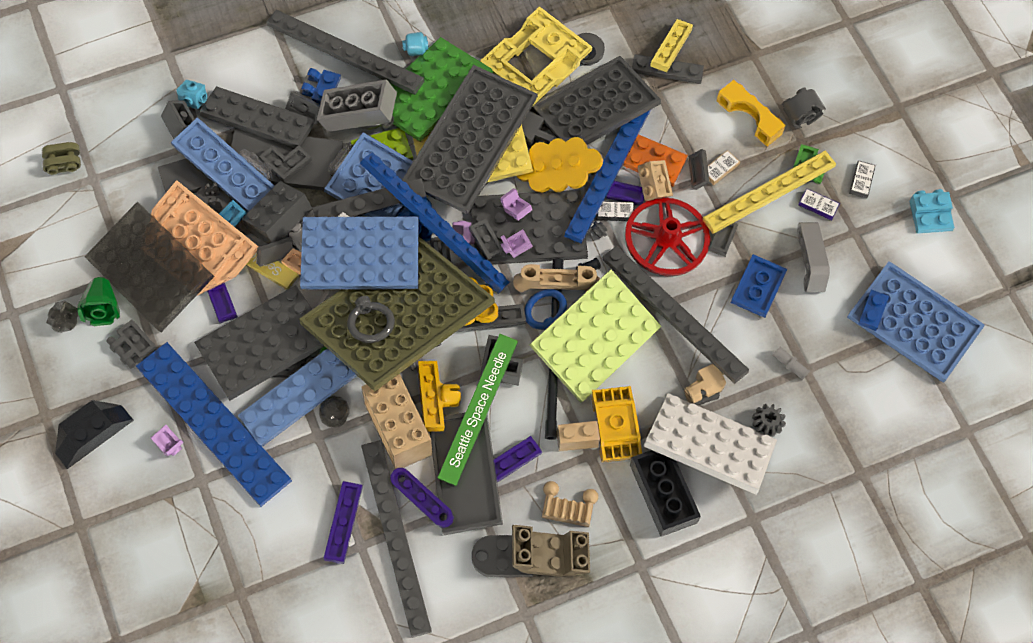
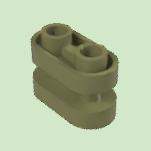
M74 142L44 146L42 148V158L45 159L42 162L43 170L50 175H55L59 172H74L81 167L80 157H78L80 154L79 145Z

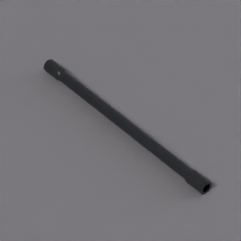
M559 258L553 259L552 269H563L564 260ZM554 289L562 293V289ZM552 297L551 317L553 318L558 313L560 306L559 301ZM550 368L548 374L545 439L555 440L557 438L558 377Z

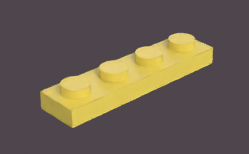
M677 19L652 59L650 66L667 72L691 33L693 25Z

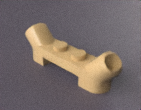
M529 264L523 266L521 273L514 276L513 283L515 289L519 292H525L529 289L587 291L600 277L597 276L596 270L590 266H578L577 270L540 269L538 264Z

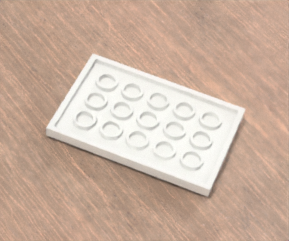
M668 393L645 441L644 447L757 495L777 439L769 435H763V433L757 432L750 427H746Z

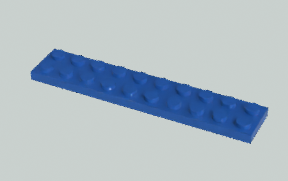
M168 342L136 365L142 375L260 507L292 482L286 472L257 443L247 429Z

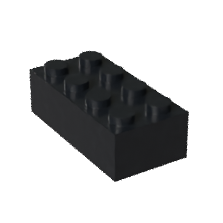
M653 450L632 457L630 462L631 470L660 537L698 524L701 515L677 461Z

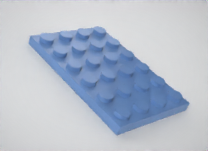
M303 217L301 290L418 289V217Z
M890 261L847 316V318L858 324L871 289L889 296L878 329L874 331L862 325L859 326L943 383L985 326V324Z

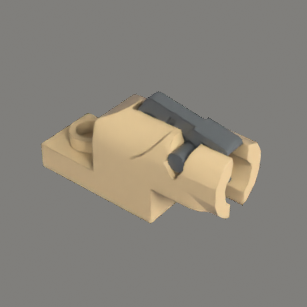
M714 364L698 370L696 381L685 388L684 394L688 402L701 405L719 399L720 392H722L726 385V380L722 375L723 373Z

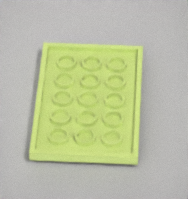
M609 270L529 345L577 400L582 403L592 394V390H596L662 326L612 270Z

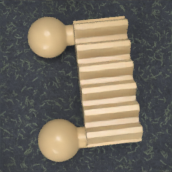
M554 481L545 483L543 491L546 497L542 518L585 527L590 526L593 504L599 498L596 490L587 489L583 493L584 504L583 502L578 503L575 500L568 501L567 499L562 500L559 497L554 498L559 492L558 484Z

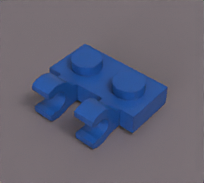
M310 68L307 73L309 75L308 80L318 84L314 88L311 84L304 82L301 88L303 90L302 95L312 97V101L321 104L324 90L337 88L341 74L323 70L321 74L318 70Z

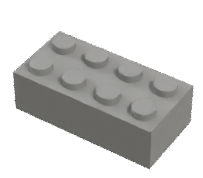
M387 79L326 89L323 92L317 120L327 132L390 123L397 92Z

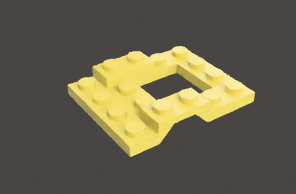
M538 7L527 17L522 28L513 37L504 38L480 62L492 68L493 74L537 93L538 97L534 102L536 104L554 86L558 87L580 66V61L592 51V46L541 7ZM530 44L553 60L532 81L508 63L514 55L516 57L519 56Z

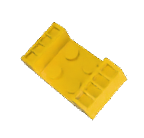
M631 386L592 390L593 412L596 413L600 436L599 452L601 463L630 460L632 457L642 454L640 431Z

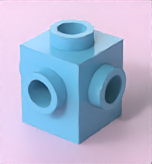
M185 80L176 89L178 100H184L188 107L199 109L207 100L204 84Z

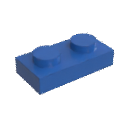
M871 289L858 324L876 331L889 296Z

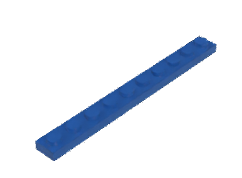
M651 110L621 126L603 160L601 168L597 171L571 220L564 237L582 244Z
M372 152L363 158L360 164L497 294L510 283L502 273L492 266L490 261L486 260L476 248L472 247L461 234H458L447 221L440 217L435 209L431 208L420 195L416 194L406 182L402 181L392 169L385 165L380 157Z

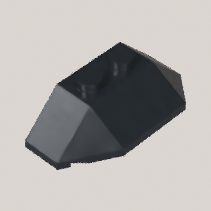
M91 400L58 425L55 454L64 466L69 469L134 420L122 405Z

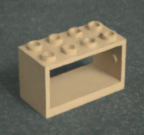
M400 374L377 391H373L367 384L361 386L365 407L394 469L405 468L432 456L431 438Z

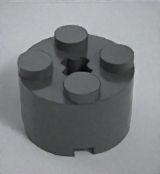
M805 87L799 89L796 92L797 95L786 99L782 103L784 112L796 129L802 128L801 125L804 123L807 125L812 124L823 115L822 110H826L815 90H807Z

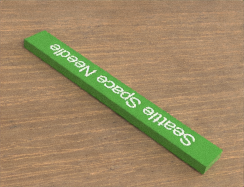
M499 334L439 473V480L457 486L518 344L517 340Z

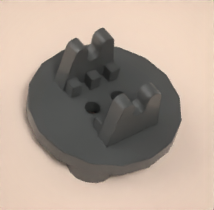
M217 183L206 184L196 194L199 199L218 214L233 200L218 187Z

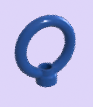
M545 289L535 293L527 301L524 308L527 324L534 329H547L567 310V301L561 292L554 289ZM544 297L556 298L560 305L554 318H546L543 322L535 321L531 314L534 304Z

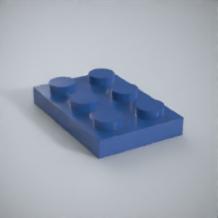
M753 254L730 303L766 318L787 269Z

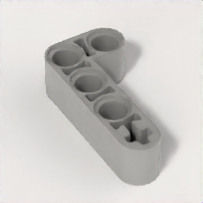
M799 222L797 233L806 269L804 290L805 292H825L830 267L819 223Z

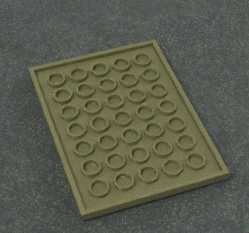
M418 236V289H341L301 317L299 321L305 329L373 391H377L493 305L495 298ZM361 296H368L371 302L384 304L392 311L395 324L389 336L378 342L366 343L355 339L350 334L347 320L351 311L356 307V299ZM371 310L367 314L360 313L355 320L357 330L366 335H374L381 332L387 324L386 316L377 310Z

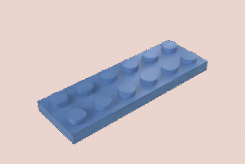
M198 117L171 141L173 147L210 180L217 183L218 187L246 212H249L274 187L269 180Z
M326 349L238 416L257 443L263 447L357 375L330 350Z

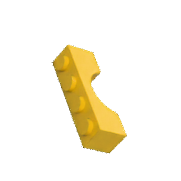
M732 80L719 91L716 101L728 112L744 111L755 119L757 124L755 136L767 147L783 134L786 126L783 121L773 115L754 95L747 92L743 85Z

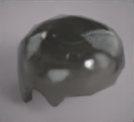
M333 395L321 403L319 417L323 424L336 428L346 422L349 415V406L345 399Z

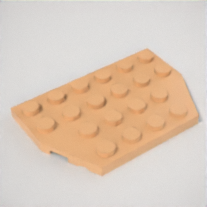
M176 180L152 209L151 222L149 227H147L146 238L141 249L198 296L235 278L254 256L259 246Z

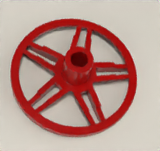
M659 198L644 202L632 212L625 229V242L633 259L644 269L662 276H678L694 270L704 260L710 246V232L703 222L702 215L694 207L678 199ZM662 203H665L667 218L665 220L663 218ZM659 204V225L634 222L641 211L649 206ZM670 204L685 208L697 218V221L680 223L678 219L673 217ZM701 225V227L682 233V230ZM703 230L704 246L696 259L682 238ZM631 232L656 240L645 260L636 251L632 243ZM658 246L662 248L652 264L648 263ZM668 247L687 264V266L678 269H664L654 265Z

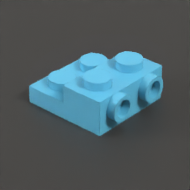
M938 189L932 193H926L921 190L913 194L909 202L917 234L954 230L955 227L951 214L953 206L949 192Z

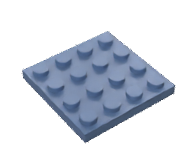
M363 132L324 188V192L338 200L385 188L360 164L363 158L372 152L380 157L382 162L392 169L401 180L413 161ZM400 204L363 215L367 217H397L404 205Z

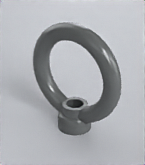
M361 296L356 299V307L351 311L347 320L350 334L355 339L366 343L378 342L389 336L395 324L392 311L384 304L371 302L368 296ZM371 310L382 312L386 316L387 324L381 332L374 335H366L357 330L355 320L360 313L367 314Z

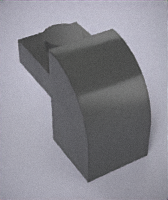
M530 111L522 123L527 147L530 149L538 142L549 144L555 136L542 131L545 118Z

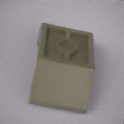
M512 525V566L527 574L559 577L589 574V532L569 531L564 535L533 532V527Z

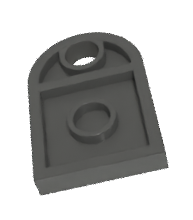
M489 535L475 543L472 549V563L480 574L486 577H533V574L522 573L512 566V535ZM483 551L488 557L484 561H479L476 558V554Z

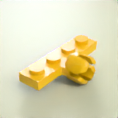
M418 361L417 369L423 423L427 432L444 431L443 408L458 407L460 405L461 392L458 391L461 390L460 386L457 384H442L440 382L437 361Z

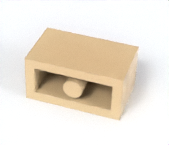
M597 421L558 425L557 440L559 451L597 448L600 442Z

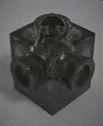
M66 301L55 302V305L48 312L46 323L59 333L71 331L77 324V308Z

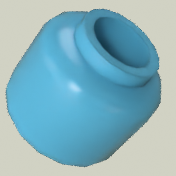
M422 32L409 33L406 35V40L402 41L403 50L407 51L409 56L423 55L426 50H429L427 36H424Z

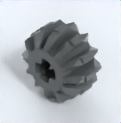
M766 403L763 404L762 408L758 407L756 413L752 416V419L755 420L752 425L758 427L756 431H763V435L769 433L771 437H774L776 433L780 434L782 428L786 425V422L783 421L786 417L785 414H780L781 408L774 409V404L769 408Z

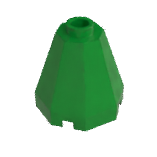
M97 277L90 281L77 305V312L81 321L86 323V320H88L90 325L104 326L114 323L115 318L118 319L120 317V309L109 280Z

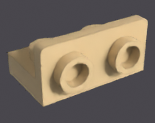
M665 160L649 161L638 166L645 201L673 196Z

